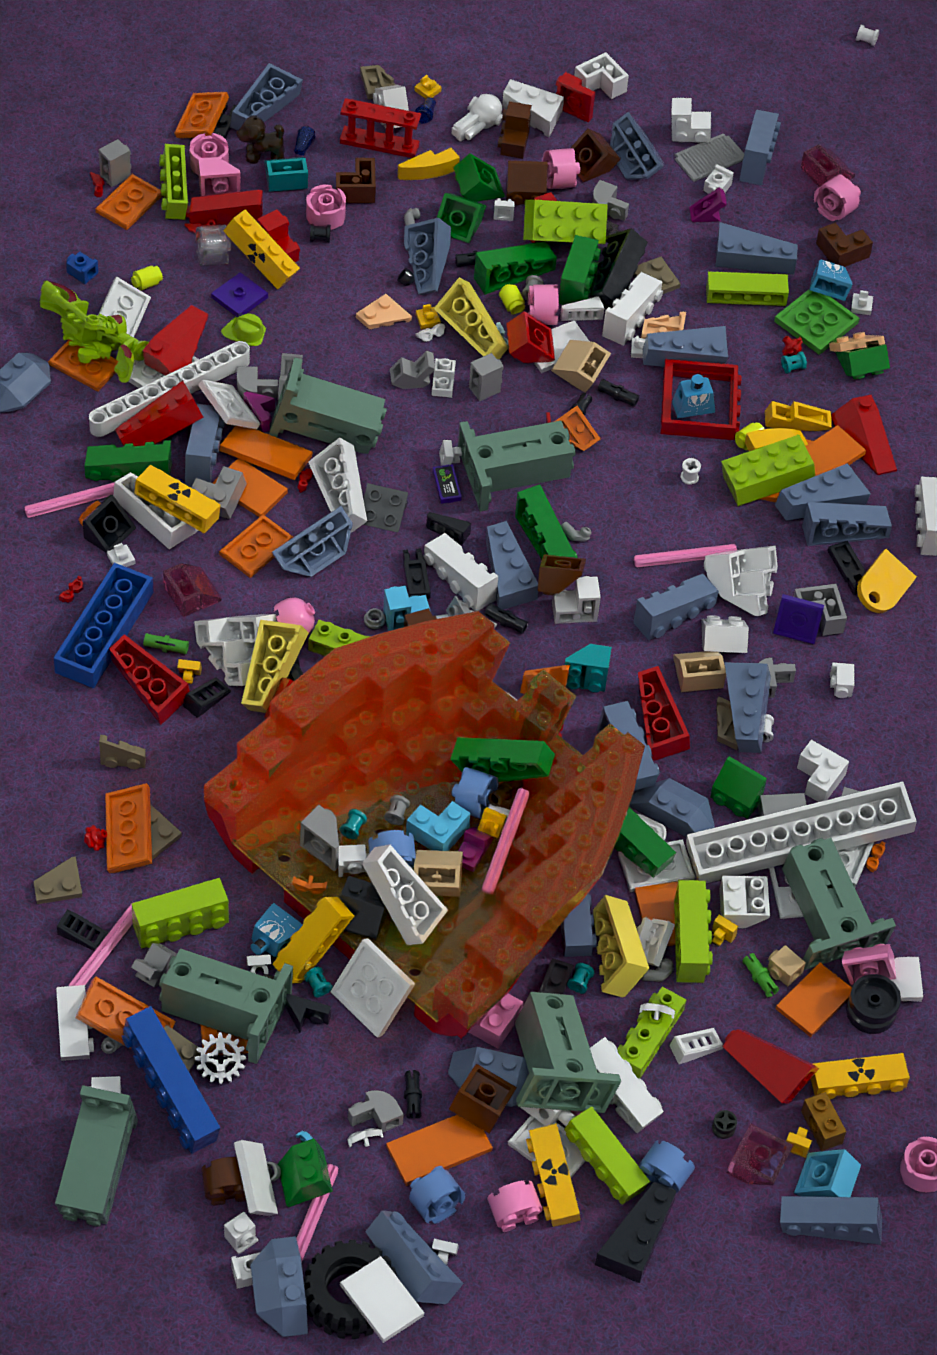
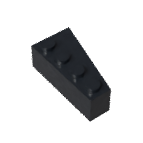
M632 228L607 235L606 237L608 245L603 248L602 255L604 259L597 268L600 270V273L595 276L590 293L592 298L599 296L606 309L608 307L613 308V302L616 299L620 300L622 292L628 289L631 284L630 280L638 269V263L645 253L648 242Z
M653 1182L599 1250L595 1266L640 1283L673 1206L677 1190Z

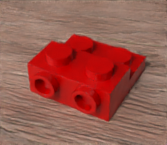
M565 72L556 81V94L564 97L563 111L589 123L593 117L595 91L582 86V79Z

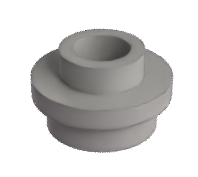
M370 609L364 616L365 625L371 629H379L385 624L386 618L380 609Z

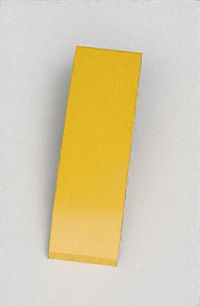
M452 148L436 155L429 150L398 164L397 177L399 180H420L443 176L455 172L453 167L460 162V157Z
M772 401L765 410V426L802 431L830 430L832 428L831 411L795 401L791 406Z
M771 428L748 432L745 439V445L749 451L796 435H800L805 446L808 443L800 430L787 428Z

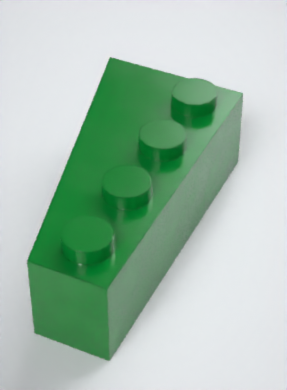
M546 241L476 252L474 279L486 295L500 290L507 284L514 285L523 282L530 275L540 276L556 269L557 257Z
M171 440L163 441V444L154 445V442H145V446H134L133 443H128L119 448L115 445L89 446L85 460V478L93 481L111 480L115 482L130 472L139 477L150 465L170 476L172 468Z
M539 484L517 492L515 518L541 560L544 554L578 558L541 485Z
M457 737L450 760L461 772H463L465 767L493 775L498 778V782L548 777L555 753L544 741Z
M629 807L614 848L622 852L625 857L654 878L672 863L676 851Z

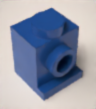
M78 252L76 255L71 254L67 258V273L83 284H86L98 274V260H92L82 252Z

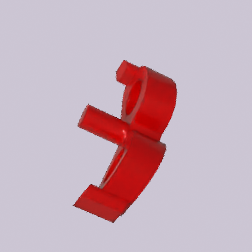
M78 576L77 579L68 584L69 590H65L59 595L60 601L72 602L74 600V593H79L83 590L81 576Z

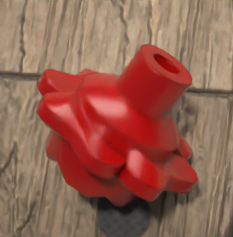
M785 336L782 341L785 344L782 350L783 355H796L802 350L801 344L803 341L801 337L791 339L789 336Z
M95 825L85 828L84 842L88 847L94 848L95 851L105 848L106 830L97 829Z

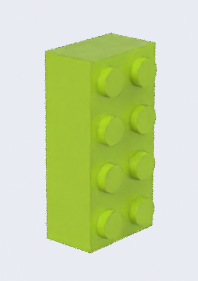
M525 200L523 240L573 243L575 235L599 240L598 244H606L608 204Z
M800 435L721 461L723 477L737 506L778 493L782 489L815 477L814 462Z
M220 878L131 903L133 928L141 949L145 947L150 948L152 943L174 942L182 936L189 934L198 935L206 929H218L229 923L228 898Z
M678 880L674 897L676 982L704 983L706 975L710 974L713 954L712 951H709V944L712 942V931L708 930V924L711 923V910H708L710 889H706V881Z

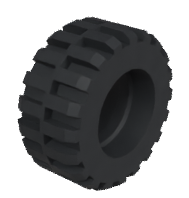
M349 1239V1243L343 1244V1241L340 1240L335 1242L334 1247L327 1245L322 1248V1254L316 1253L313 1256L312 1264H308L306 1269L304 1289L307 1313L309 1317H313V1323L318 1328L323 1325L325 1333L332 1335L333 1332L338 1333L337 1338L345 1339V1335H352V1339H359V1335L362 1333L366 1337L373 1334V1328L354 1304L349 1305L336 1301L328 1293L327 1286L336 1277L343 1274H354L380 1256L382 1257L381 1249L378 1247L372 1249L370 1248V1243L365 1241L362 1244H358L356 1240ZM386 1255L382 1257L397 1276L395 1267H391L392 1261Z

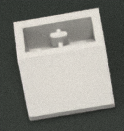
M710 615L707 616V619L701 620L702 648L704 651L747 653L749 627L744 620H741V617L730 616L728 620L720 619L719 616Z
M722 876L719 888L721 916L736 924L738 928H748L770 918L767 876Z

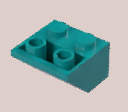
M306 158L264 160L269 192L308 189Z
M589 644L567 657L565 665H570L566 686L570 689L582 688L588 689L591 692H605L612 647Z

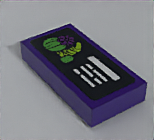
M453 464L433 467L432 472L441 504L461 501L462 496Z

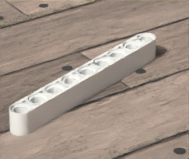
M243 341L235 342L91 411L89 414L91 434L101 437L115 431L122 423L140 412L182 380L192 394L200 390L198 384L201 380L217 382L237 372V366L247 367L250 363L249 345Z

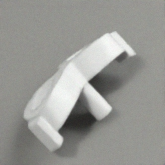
M439 323L432 329L426 328V330L416 333V337L426 342L432 339L433 334L440 337L444 334L445 324Z
M644 1003L640 1006L639 1013L642 1010L655 1011V1020H658L659 1012L672 1015L671 1017L674 1019L675 1010L668 1006L655 1003Z
M369 1128L364 1131L355 1132L347 1139L349 1147L352 1146V1143L363 1139L365 1147L369 1146L368 1137L378 1135L383 1137V1133L378 1128Z

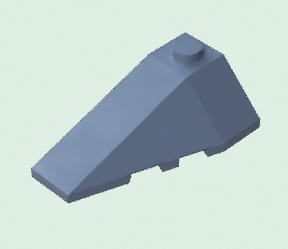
M440 218L405 226L404 246L410 257L408 260L414 271V280L419 295L438 291L450 248L451 227Z

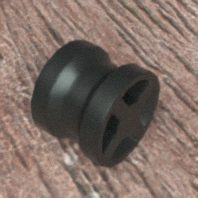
M728 1110L717 1112L712 1125L714 1135L721 1139L732 1137L737 1125L735 1114Z

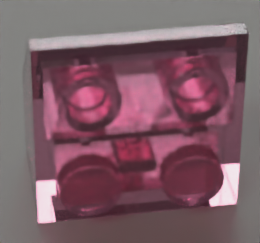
M817 145L803 152L801 169L818 187L839 174L849 180L855 177V174L828 148Z
M181 563L163 571L164 588L183 617L222 601L219 593L201 567Z

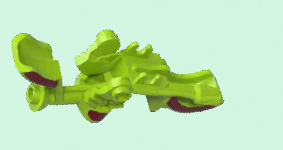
M44 281L41 288L40 307L53 311L62 317L63 340H72L69 341L70 346L78 345L84 347L78 350V360L82 363H90L92 359H100V357L102 359H105V357L110 359L111 352L118 350L116 358L118 363L114 371L117 373L120 382H128L132 375L134 359L136 361L144 360L142 350L149 342L139 341L127 334L126 320L122 315L104 316L102 314H90L87 316L89 302L81 301L76 293L66 286L52 281Z

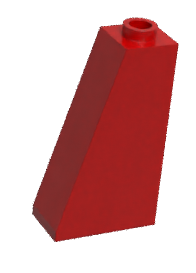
M263 190L192 197L191 205L187 206L186 217H190V224L200 223L205 225L209 220H214L217 227L226 228L234 217L243 210H246L257 221L258 218L263 216Z
M741 1029L731 1031L725 1038L726 1043L722 1046L783 1104H789L819 1070L817 1066Z

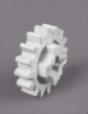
M219 1032L218 1038H214L210 1034V1041L207 1042L203 1039L201 1042L204 1047H197L196 1049L201 1054V1056L195 1057V1061L201 1062L197 1066V1070H204L203 1078L208 1075L211 1076L210 1083L218 1079L219 1084L222 1085L225 1078L230 1083L232 1082L231 1076L239 1077L240 1074L237 1070L245 1068L240 1063V1061L246 1060V1056L240 1054L245 1048L244 1046L237 1047L239 1039L231 1041V1034H228L226 1038H223L222 1032ZM216 1044V1049L212 1053L206 1054V1051ZM225 1044L231 1046L234 1049L235 1053H230L229 1051H227L225 1049ZM218 1053H223V1057H227V1059L223 1060V1064H218V1060H214V1057H218ZM205 1063L212 1064L217 1069V1073L209 1070ZM236 1063L232 1070L225 1073V1068L229 1064Z

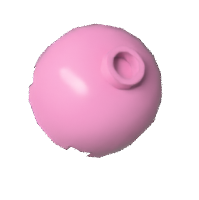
M287 598L275 605L274 611L278 610L279 615L276 616L278 622L302 625L309 634L311 633L315 622L313 616L315 610L310 603L306 604L299 598Z

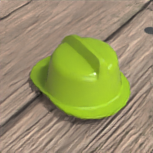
M244 314L232 319L221 330V333L230 340L236 342L243 341L249 346H258L262 344L266 327L258 316Z

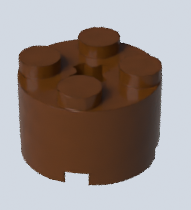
M237 1157L213 1160L208 1168L205 1165L202 1166L205 1198L211 1201V1205H223L226 1203L225 1200L234 1198L236 1202L246 1201Z

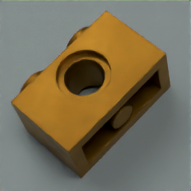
M824 1092L805 1099L801 1113L821 1151L843 1144L846 1130L827 1093Z

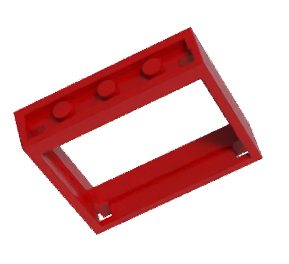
M665 359L660 434L734 440L735 433L739 431L740 421H737V417H740L741 405H737V401L740 402L741 389H738V386H741L742 376L738 375V365ZM700 374L709 380L730 381L729 424L671 420L673 376L692 378L693 375Z

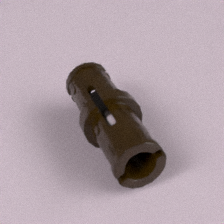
M513 780L501 783L496 791L489 794L488 800L490 804L499 806L503 801L513 798L517 790L523 788V781Z

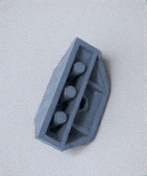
M629 112L613 123L610 146L621 158L617 165L627 180L648 179L664 167L663 160Z
M18 353L0 369V413L24 408L51 384L48 362L33 353Z
M340 506L272 551V554L283 570L312 577L346 554L353 523L342 506Z
M670 778L656 782L655 786L637 790L629 806L687 837V834L715 828L708 798Z
M481 1047L453 1052L448 1075L459 1089L475 1064H478L517 1087L507 1106L517 1105L516 1098L529 1075L524 1057Z
M296 1236L271 1239L250 1264L256 1314L282 1337L308 1334L306 1297L301 1257Z

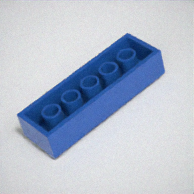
M114 562L54 656L55 673L95 688L112 660L109 649L124 634L128 635L153 595V577Z
M152 1006L126 1018L122 1035L123 1042L127 1048L131 1047L135 1054L133 1059L137 1067H142L146 1073L144 1076L149 1088L155 1089L157 1093L156 1100L162 1109L165 1108L169 1116H167L169 1124L173 1129L177 1128L182 1147L185 1150L189 1149L190 1153L193 1154L216 1142L220 1126Z

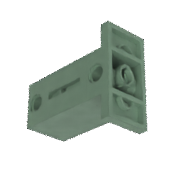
M294 357L275 408L269 435L277 437L278 433L288 430L330 444L340 437L354 445L355 451L368 454L371 447L375 448L378 436H380L383 428L381 422L384 420L387 408H384L385 399L303 374L304 369L301 368L302 360Z
M468 421L460 422L458 447L462 449L461 458L480 512L488 510L489 502L492 500L490 492L568 478L571 475V469H574L573 456H575V448L569 442V432L567 428H564L562 421L476 437L474 429H470Z
M818 838L809 845H797L791 848L782 870L814 938L802 959L806 962L805 970L816 967L819 963L825 964L843 958L844 951L852 950L856 947H873L876 944L888 942L896 927L893 918L887 920L881 918L871 924L832 838Z
M180 948L176 957L173 956L171 958L167 974L164 973L160 979L159 986L162 987L159 1001H162V1011L248 1040L246 1045L248 1061L257 1064L286 1006L287 993L292 994L293 966L284 963L281 971H277L274 979H270Z
M530 992L514 1023L529 1071V1075L516 1098L517 1106L570 1111H585L592 1106L596 1112L605 1113L621 1083V1078L619 1074L597 1072L573 995Z
M82 1085L80 1092L82 1104L55 1205L59 1213L63 1215V1219L77 1221V1218L87 1220L86 1223L99 1227L101 1223H108L132 1128L137 1126L138 1118L130 1095Z

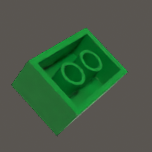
M575 235L561 277L559 304L566 305L589 299L590 291L588 290L592 288L595 278L592 275L597 274L599 262H596V260H599L601 249L598 248L599 240Z

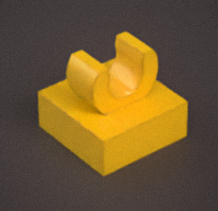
M425 75L421 78L420 83L414 87V91L426 100H430L441 92V86L435 80L430 79L428 75Z
M431 304L423 305V309L416 310V317L421 329L432 328L436 324L441 323L437 311L434 307H431Z
M182 659L178 661L177 668L179 673H184L183 680L192 684L194 674L201 675V662Z
M486 807L477 830L499 838L507 815Z
M718 915L713 924L712 932H714L713 936L715 937L712 939V942L718 946L724 940L731 943L736 937L738 926L723 916Z
M799 1127L797 1134L789 1132L784 1150L806 1158L812 1140L806 1138L808 1130Z

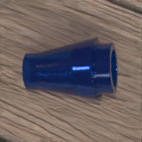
M431 97L426 98L415 110V112L421 113L419 122L422 124H426L433 119L436 101Z
M302 126L297 131L294 148L295 154L305 155L316 138L314 129Z

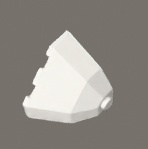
M776 546L734 550L705 556L704 569L707 572V577L717 588L722 598L754 616L767 614L769 606L766 596H771L774 585L773 581H770L771 573H776L778 567Z
M276 614L246 615L194 621L197 644L201 649L206 647L211 654L208 659L216 670L220 668L225 673L224 680L228 686H244L246 684L260 620L277 622Z

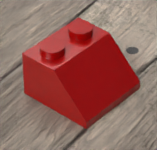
M525 311L507 322L509 353L513 358H517L523 363L553 362L555 360L551 328Z

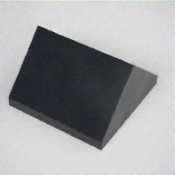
M113 494L109 495L83 520L84 539L105 553L114 549L115 545L120 544L136 529V526Z

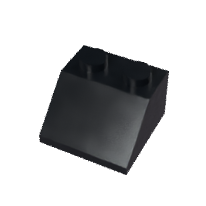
M348 876L339 899L352 912L354 918L343 931L376 941L388 910L373 883Z

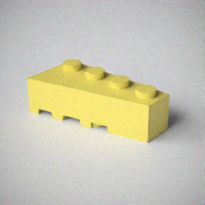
M458 278L434 309L483 357L492 353L496 359H500L509 348L470 282Z
M260 620L241 702L248 710L267 712L282 677H288L309 634L302 625Z
M605 895L593 909L595 934L600 938L597 953L602 956V964L599 966L600 975L604 976V983L601 984V989L604 993L625 997L643 975L646 974L649 970V965L628 902Z

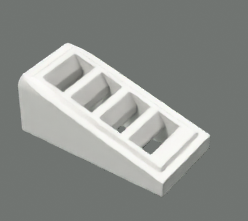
M599 296L562 305L560 319L561 321L602 320L604 306Z
M714 1028L674 1036L670 1044L678 1064L686 1063L723 1049V1044ZM705 1037H709L711 1045L708 1044ZM700 1039V1041H701V1043H702V1045H703L702 1047L700 1046V1044L698 1043L697 1040ZM689 1043H692L693 1049H691Z

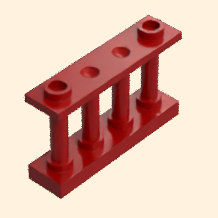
M345 98L340 115L348 116V126L344 125L340 144L409 158L416 157L420 140L412 139L413 129L417 130L421 113ZM356 118L367 120V130L356 128ZM375 122L386 124V134L374 131ZM394 125L405 127V137L393 135Z

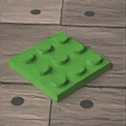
M809 289L777 314L774 322L794 337H801L802 343L820 355L829 348V343L836 342V338L844 336L859 323L860 318L830 296Z

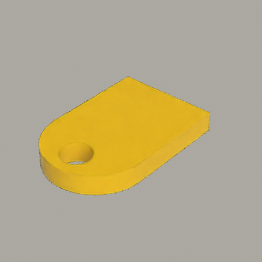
M885 549L859 580L857 594L861 603L868 610L875 613H884L896 605L917 576ZM869 594L876 598V603L871 602Z

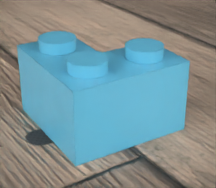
M406 586L384 589L383 614L386 618L385 622L389 634L404 632V615L429 608L426 595L411 596L409 598Z
M453 801L439 816L420 805L407 819L406 835L409 836V833L413 834L414 840L429 850L449 851L470 827L471 813Z

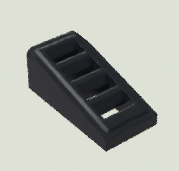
M431 512L427 514V529L439 535L445 533L460 545H463L471 533L470 522Z
M215 677L187 693L184 698L183 707L198 718L227 696L231 690ZM213 686L216 687L220 692L217 693V692H216L214 689H212L211 687H213Z
M68 909L57 925V935L93 951L96 950L109 933ZM80 926L81 928L79 932L76 933L75 931L77 927ZM89 930L90 932L87 937H83L86 931ZM95 934H98L99 936L93 943L91 940L93 939Z

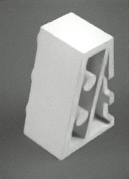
M510 79L503 92L502 108L507 109L509 101L532 105L530 126L538 128L544 132V135L549 137L563 112L564 97Z
M85 985L56 987L61 1061L90 1059L89 1052H94L93 1038L88 1036V1029L93 1028L75 1018L86 994Z

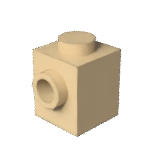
M785 945L779 951L777 949L773 951L769 956L768 970L775 980H780L788 987L803 973L806 962Z

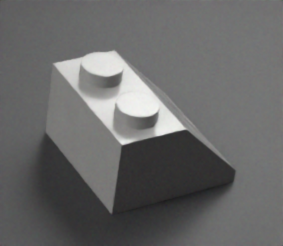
M318 805L301 822L300 846L335 872L338 869L339 853L337 819L331 810L324 809Z

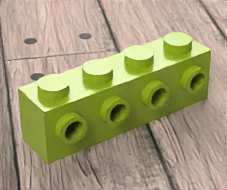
M165 144L163 155L160 154L159 166H163V169L160 170V181L164 183L161 184V195L164 196L161 209L165 210V219L185 220L188 206L185 145Z
M708 272L706 281L707 303L786 306L789 294L788 275Z
M318 620L309 637L308 651L330 658L335 653L375 641V639L355 633L351 629L341 628L331 622Z
M661 987L658 994L654 992L648 1003L665 1005L675 1010L674 1019L671 1017L672 1015L659 1012V1018L655 1020V1011L642 1010L637 1019L638 1024L636 1028H630L626 1036V1043L624 1046L620 1044L617 1048V1053L623 1060L629 1062L632 1072L637 1078L642 1077L685 1009L686 999L664 987Z
M592 1106L569 1121L564 1129L568 1139L575 1143L581 1151L584 1160L592 1165L597 1177L605 1182L615 1199L619 1200L623 1205L644 1191L650 1180Z

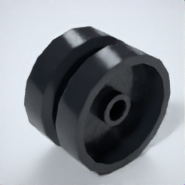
M868 974L859 978L853 984L846 1006L847 1018L855 1028L868 1034H880L887 1031L894 1024L900 1006V990L892 980L879 974Z

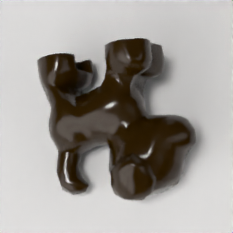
M251 115L244 121L242 127L237 130V137L240 141L249 143L246 146L247 162L251 164L258 163L261 154L271 151V160L285 159V148L283 146L285 131L282 125H275L274 129L276 131L265 133L266 126L259 116Z

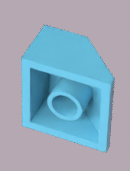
M845 1149L808 1153L794 1193L802 1197H850L861 1164Z

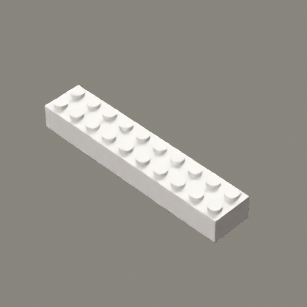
M899 782L687 834L686 846L696 879L710 883L721 880L722 876H738L782 865L785 863L791 848L797 845H809L818 838H832L837 851L912 833L915 831L917 821L904 782Z

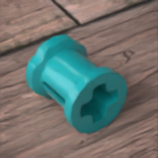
M800 351L796 355L789 357L786 355L782 356L781 365L785 373L788 374L791 370L806 369L807 360L804 353Z
M351 809L348 812V819L345 824H342L339 828L341 834L349 839H357L359 829L367 821L366 815L357 809Z
M577 963L573 978L569 979L567 983L568 987L578 993H586L587 983L595 974L594 969L587 964Z
M314 967L304 975V980L309 982L313 989V995L316 998L328 994L333 988L332 984L325 979L323 969L320 967Z

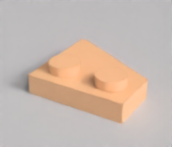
M384 294L356 313V318L368 329L394 325V322H410L412 320V316L387 294Z
M680 312L679 316L670 318L669 315H663L659 318L644 319L641 338L646 339L648 333L683 330L686 312Z
M865 332L854 333L852 338H848V336L838 337L836 342L829 343L830 351L843 352L867 347L866 345L885 344L884 336L865 335Z

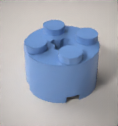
M465 767L460 783H456L452 790V796L455 797L454 803L470 812V816L481 819L483 811L490 805L488 800L489 794L498 788V778Z
M390 830L378 833V838L374 840L372 837L369 838V854L374 847L391 845L411 868L414 867L416 852L413 834L409 833V836L404 835V831Z
M658 1140L655 1141L639 1163V1168L650 1180V1185L653 1182H657L677 1190L676 1193L680 1191L690 1177L695 1166L691 1160L687 1163L683 1159L685 1154L680 1149L665 1141L658 1144Z
M442 1166L435 1167L431 1173L423 1178H416L410 1185L412 1190L409 1200L426 1223L432 1221L436 1224L450 1217L457 1211L455 1206L458 1202L462 1205L465 1200V1192Z

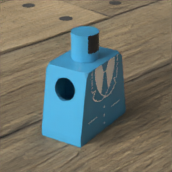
M819 260L812 274L810 290L845 301L853 284L844 266L834 264L831 260Z
M695 374L691 380H684L679 383L672 400L677 419L715 413L714 394L707 377Z
M273 903L254 926L251 950L256 955H261L266 951L273 957H277L279 951L287 946L291 941V936L303 924Z

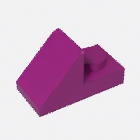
M718 187L691 205L689 209L692 222L720 221L719 210L727 205L724 190Z
M248 391L244 392L243 400L260 422L258 428L264 433L270 431V422L272 420L269 413L275 411V399Z
M472 827L464 832V842L458 850L463 852L462 867L472 872L475 871L494 839V836L479 831L476 827Z

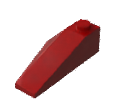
M193 305L188 307L157 333L142 350L145 365L166 376L191 364L193 355L198 347L199 338L202 336L208 313Z
M872 395L852 398L831 414V421L834 427L838 425L866 450L862 459L877 475L897 471L881 416Z

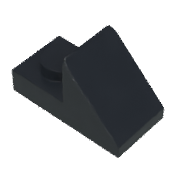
M287 993L285 1008L299 1033H301L306 1018L315 1024H329L331 1006Z

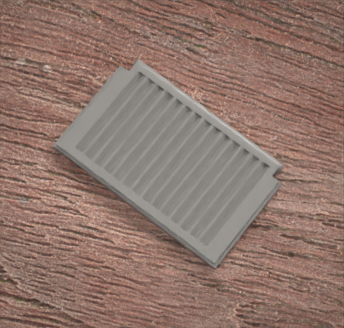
M724 133L711 138L710 142H702L674 154L676 157L675 161L693 182L709 176L716 165L728 168L742 162L744 158L743 151L730 136H725Z

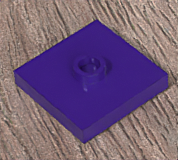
M240 272L213 291L211 298L233 315L239 317L247 314L266 300L268 292Z
M783 594L773 634L815 644L824 605Z

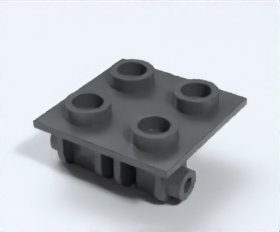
M368 483L363 499L367 522L363 525L399 532L404 509H406L408 503V492Z

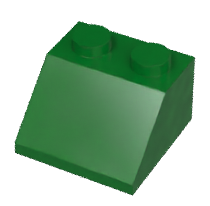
M471 153L453 167L456 174L455 179L459 183L460 193L464 198L479 202L505 197L496 169Z
M444 193L437 218H440L451 227L452 238L470 243L481 224L487 205L452 193Z
M886 344L866 345L867 347L835 353L845 374L852 376L853 379L864 378L867 373L878 375L884 373L883 370L890 368Z
M729 756L712 786L710 798L716 804L724 805L731 809L736 816H743L748 819L758 807L760 795L764 793L767 778Z
M313 1138L291 1146L278 1163L281 1168L280 1178L287 1207L333 1192L324 1150Z

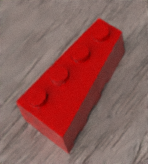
M182 380L140 412L122 423L115 431L123 445L133 443L134 446H145V442H154L156 444L202 419L203 415Z
M125 634L109 649L112 662L159 724L164 723L183 704L185 695L190 692L188 683Z
M659 666L638 672L646 745H649L651 748L652 760L662 759L690 749V735Z

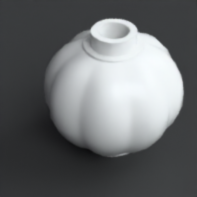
M482 94L479 98L475 96L472 99L468 110L473 115H479L478 122L486 124L484 129H488L495 124L499 126L502 122V104L500 100L491 94Z

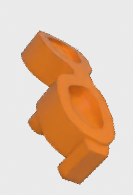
M99 501L89 505L80 515L79 523L82 526L83 520L101 504Z
M881 841L880 844H875L872 847L871 855L873 857H869L866 861V867L869 871L874 872L877 870L879 865L878 859L885 851V842Z
M311 875L308 882L297 879L295 876L293 877L292 885L301 892L310 891L313 894H321L327 888V882L312 883L313 876Z

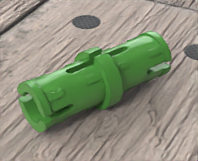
M146 633L143 646L161 649L165 653L172 651L187 654L189 641L173 639L169 635L162 637ZM160 641V642L175 644V646H169V645L159 644V643H157V642Z
M754 953L749 954L751 959L746 956L742 962L751 972L753 981L760 985L767 997H772L771 991L775 995L779 991L778 986L769 976L768 969L761 965Z

